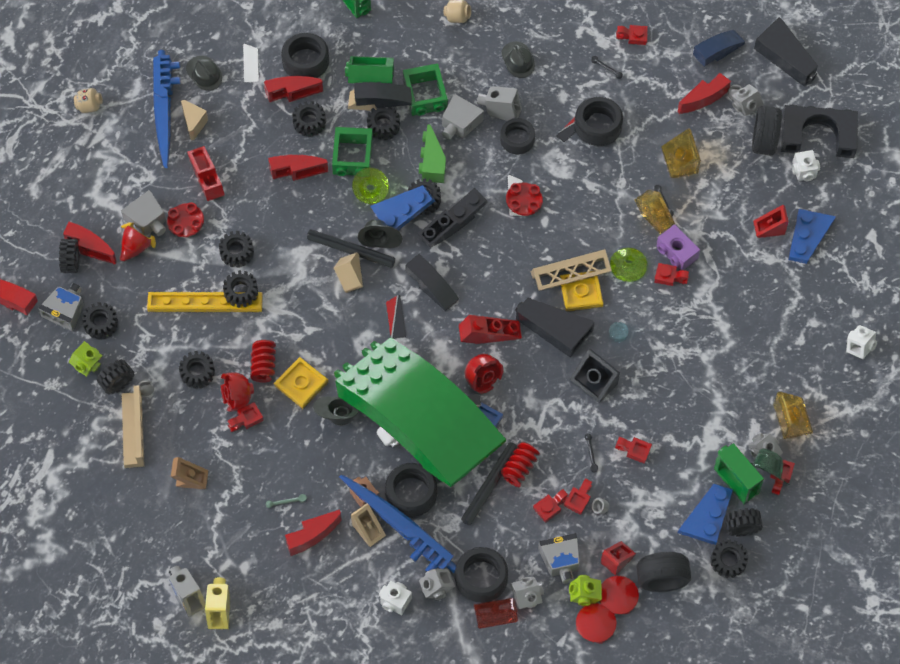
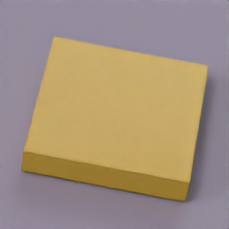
M581 272V273H578V274L584 275V274H586V272ZM570 274L560 275L559 278L562 280L568 279ZM598 275L561 285L565 311L603 307Z
M299 357L274 382V386L303 409L329 383V380Z

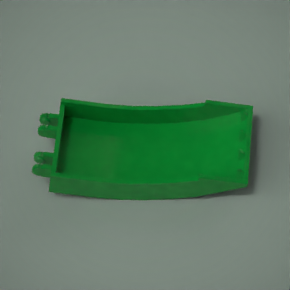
M391 337L382 344L373 341L370 344L373 351L364 348L362 354L365 358L353 366L348 362L343 364L345 373L339 369L334 371V376L337 378L335 382L338 397L382 427L423 466V469L450 487L454 486L506 442V438L462 390L425 359Z

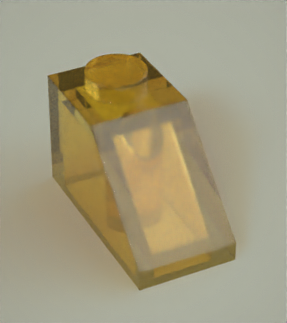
M647 190L634 199L642 216L658 233H663L675 224L660 192Z

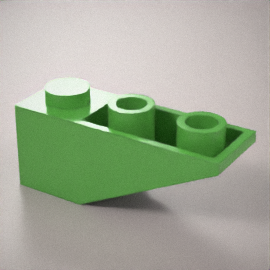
M428 124L427 131H423L425 147H421L423 163H419V174H422V181L426 179V182H428L430 179L432 182L444 183L446 157L431 125Z

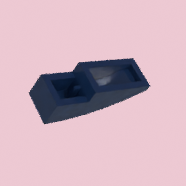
M735 30L726 31L696 45L693 55L705 67L714 60L718 62L743 46L745 41Z

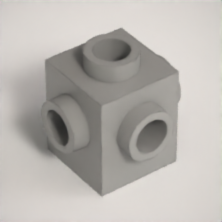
M750 84L731 95L734 101V109L745 116L752 114L760 106L764 105L759 91Z
M771 433L757 434L752 438L753 442L748 445L751 449L752 457L758 460L760 465L771 463L783 453L778 445L777 438L771 435Z
M449 569L429 570L419 580L425 598H435V600L444 598L446 593L455 587Z
M524 577L520 581L511 583L514 600L519 609L532 608L537 604L543 603L541 595H544L542 584L538 583L535 577Z

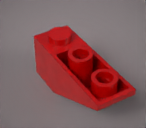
M468 315L458 325L461 342L482 344L522 338L520 323L516 320Z

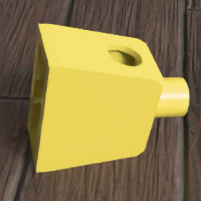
M217 577L214 579L213 584L207 585L205 605L208 629H229V588L224 578Z

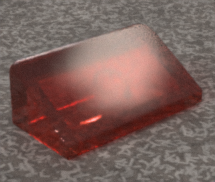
M513 598L474 605L479 629L518 621L517 609Z

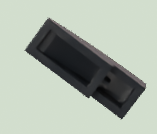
M380 82L354 83L356 106L375 105L376 108L412 105L411 87Z
M420 254L416 255L405 265L406 273L445 312L459 300V297L445 279Z

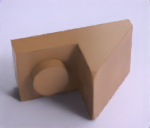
M177 457L173 459L170 477L177 480V487L206 489L209 470Z

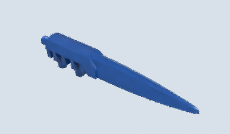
M159 50L158 56L153 57L154 115L163 166L168 168L171 137V98L168 95L173 94V85L181 84L180 77H172L171 73L172 69H180L181 66L180 62H172L170 55H165L164 50Z
M344 475L339 476L365 504H369L376 514L407 541L411 540L410 546L416 549L410 556L414 562L423 555L427 561L431 562L425 569L426 572L432 569H445L447 567L451 572L455 573L456 565L451 561L454 555L432 536L372 491Z

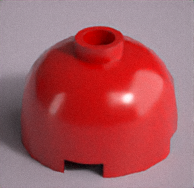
M479 354L468 362L464 372L465 379L473 390L480 394L487 393L494 388L492 384L497 379L501 380L504 369L503 365L495 357L488 354Z
M237 372L223 373L221 378L224 379V384L221 385L223 403H228L229 405L227 411L232 412L244 408L250 402L251 394H254L253 384L249 383L243 374Z

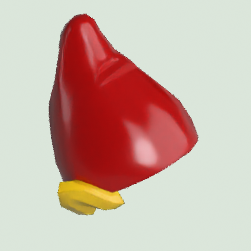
M132 222L123 224L121 226L124 228L121 242L120 260L127 261L145 251L149 246L155 248V237L152 235L150 238L146 237L133 227L134 223Z

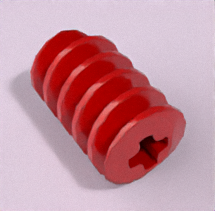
M257 340L252 344L250 378L253 381L266 383L272 380L270 376L275 374L273 370L275 368L273 363L275 356L273 355L276 353V350L273 348L276 347V343L274 341Z
M524 442L518 444V449L514 450V455L510 456L509 461L506 462L505 467L501 470L504 479L515 487H521V483L518 480L525 481V477L522 474L529 475L527 468L532 469L534 467L531 462L536 463L538 461L534 455H541L535 447Z

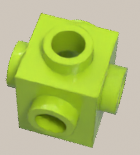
M84 341L73 352L69 363L79 373L87 376L91 371L93 373L97 371L101 365L99 361L103 355Z
M588 575L578 576L577 579L570 582V602L578 603L580 606H589L602 600L601 580L592 579Z

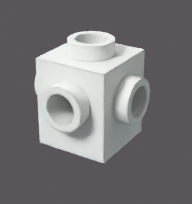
M813 150L795 153L792 162V172L797 176V180L811 181L815 179L818 171H820L819 160L815 159Z
M859 325L848 335L846 352L864 359L877 345L875 340L876 332Z
M390 581L387 586H383L379 593L382 607L389 612L394 611L400 615L404 613L412 600V592L407 590V587L400 582L394 583Z

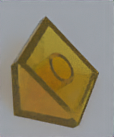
M688 128L661 146L671 178L698 174L701 159L692 131Z
M778 392L773 406L783 439L813 433L803 398Z

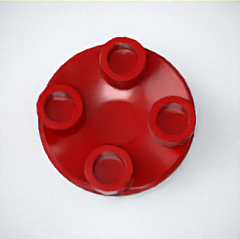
M513 183L507 191L506 203L514 213L529 216L539 211L543 203V197L539 186L536 184Z
M193 202L180 204L168 211L167 225L169 230L176 236H193L200 231L204 224L203 212Z
M612 576L601 584L602 600H600V604L604 605L614 614H629L637 605L639 599L638 588L629 578Z
M593 603L585 606L576 617V630L588 641L601 644L615 632L616 617L612 611L602 604Z

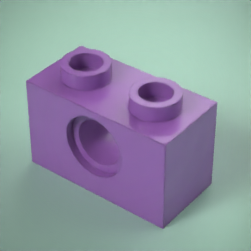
M675 224L658 237L656 245L658 251L663 255L665 254L670 259L671 264L677 266L680 270L686 269L699 258L700 249Z

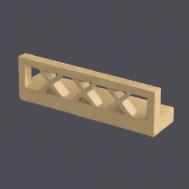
M604 249L533 268L531 275L536 280L538 290L542 291L605 274L612 270L606 250ZM603 260L606 269L598 270L593 267V264ZM584 265L589 268L584 275L575 272L576 267ZM564 270L570 272L568 279L562 280L557 277L558 272ZM551 276L550 284L542 286L540 277Z
M139 385L133 386L134 393H122L123 456L125 468L144 466L142 393Z

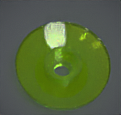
M365 168L355 175L352 182V190L359 201L366 204H376L387 196L389 181L381 170ZM373 185L374 189L368 190L367 186Z
M634 248L619 249L610 259L611 272L622 281L633 282L639 280L647 271L646 257L642 252Z

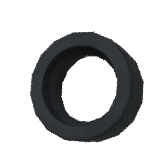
M513 118L506 121L500 131L501 145L507 152L515 155L528 152L535 142V129L533 125L522 118ZM514 129L524 130L528 133V140L523 143H513L507 139V133Z

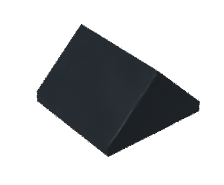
M589 349L570 380L600 403L618 385L620 372L593 350Z

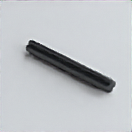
M312 229L307 234V239L348 254L357 252L360 258L393 268L396 261L395 257Z
M509 442L463 514L461 520L464 524L471 525L502 476V468L505 467L510 456L514 455V450L518 449L515 443Z

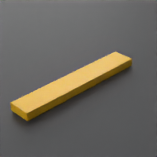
M148 292L147 310L148 312H262L263 293L258 292L257 299L255 301L252 300L253 304L249 305L246 303L247 307L244 308L243 304H240V308H238L236 304L232 306L230 302L226 301L224 292Z

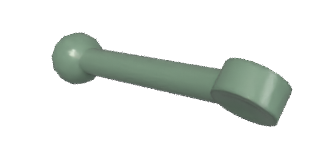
M301 494L297 498L274 502L269 500L266 502V507L272 508L274 505L297 501L305 503L307 497Z

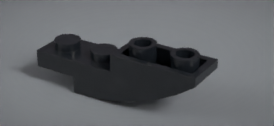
M474 188L449 211L445 209L421 230L418 236L431 248L466 226L475 218L474 214L484 207L488 201Z

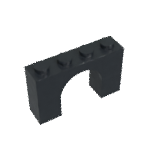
M793 104L784 106L781 152H800L802 130L811 124H822L829 127L836 136V157L855 158L858 139V111L816 108L814 106L803 107Z

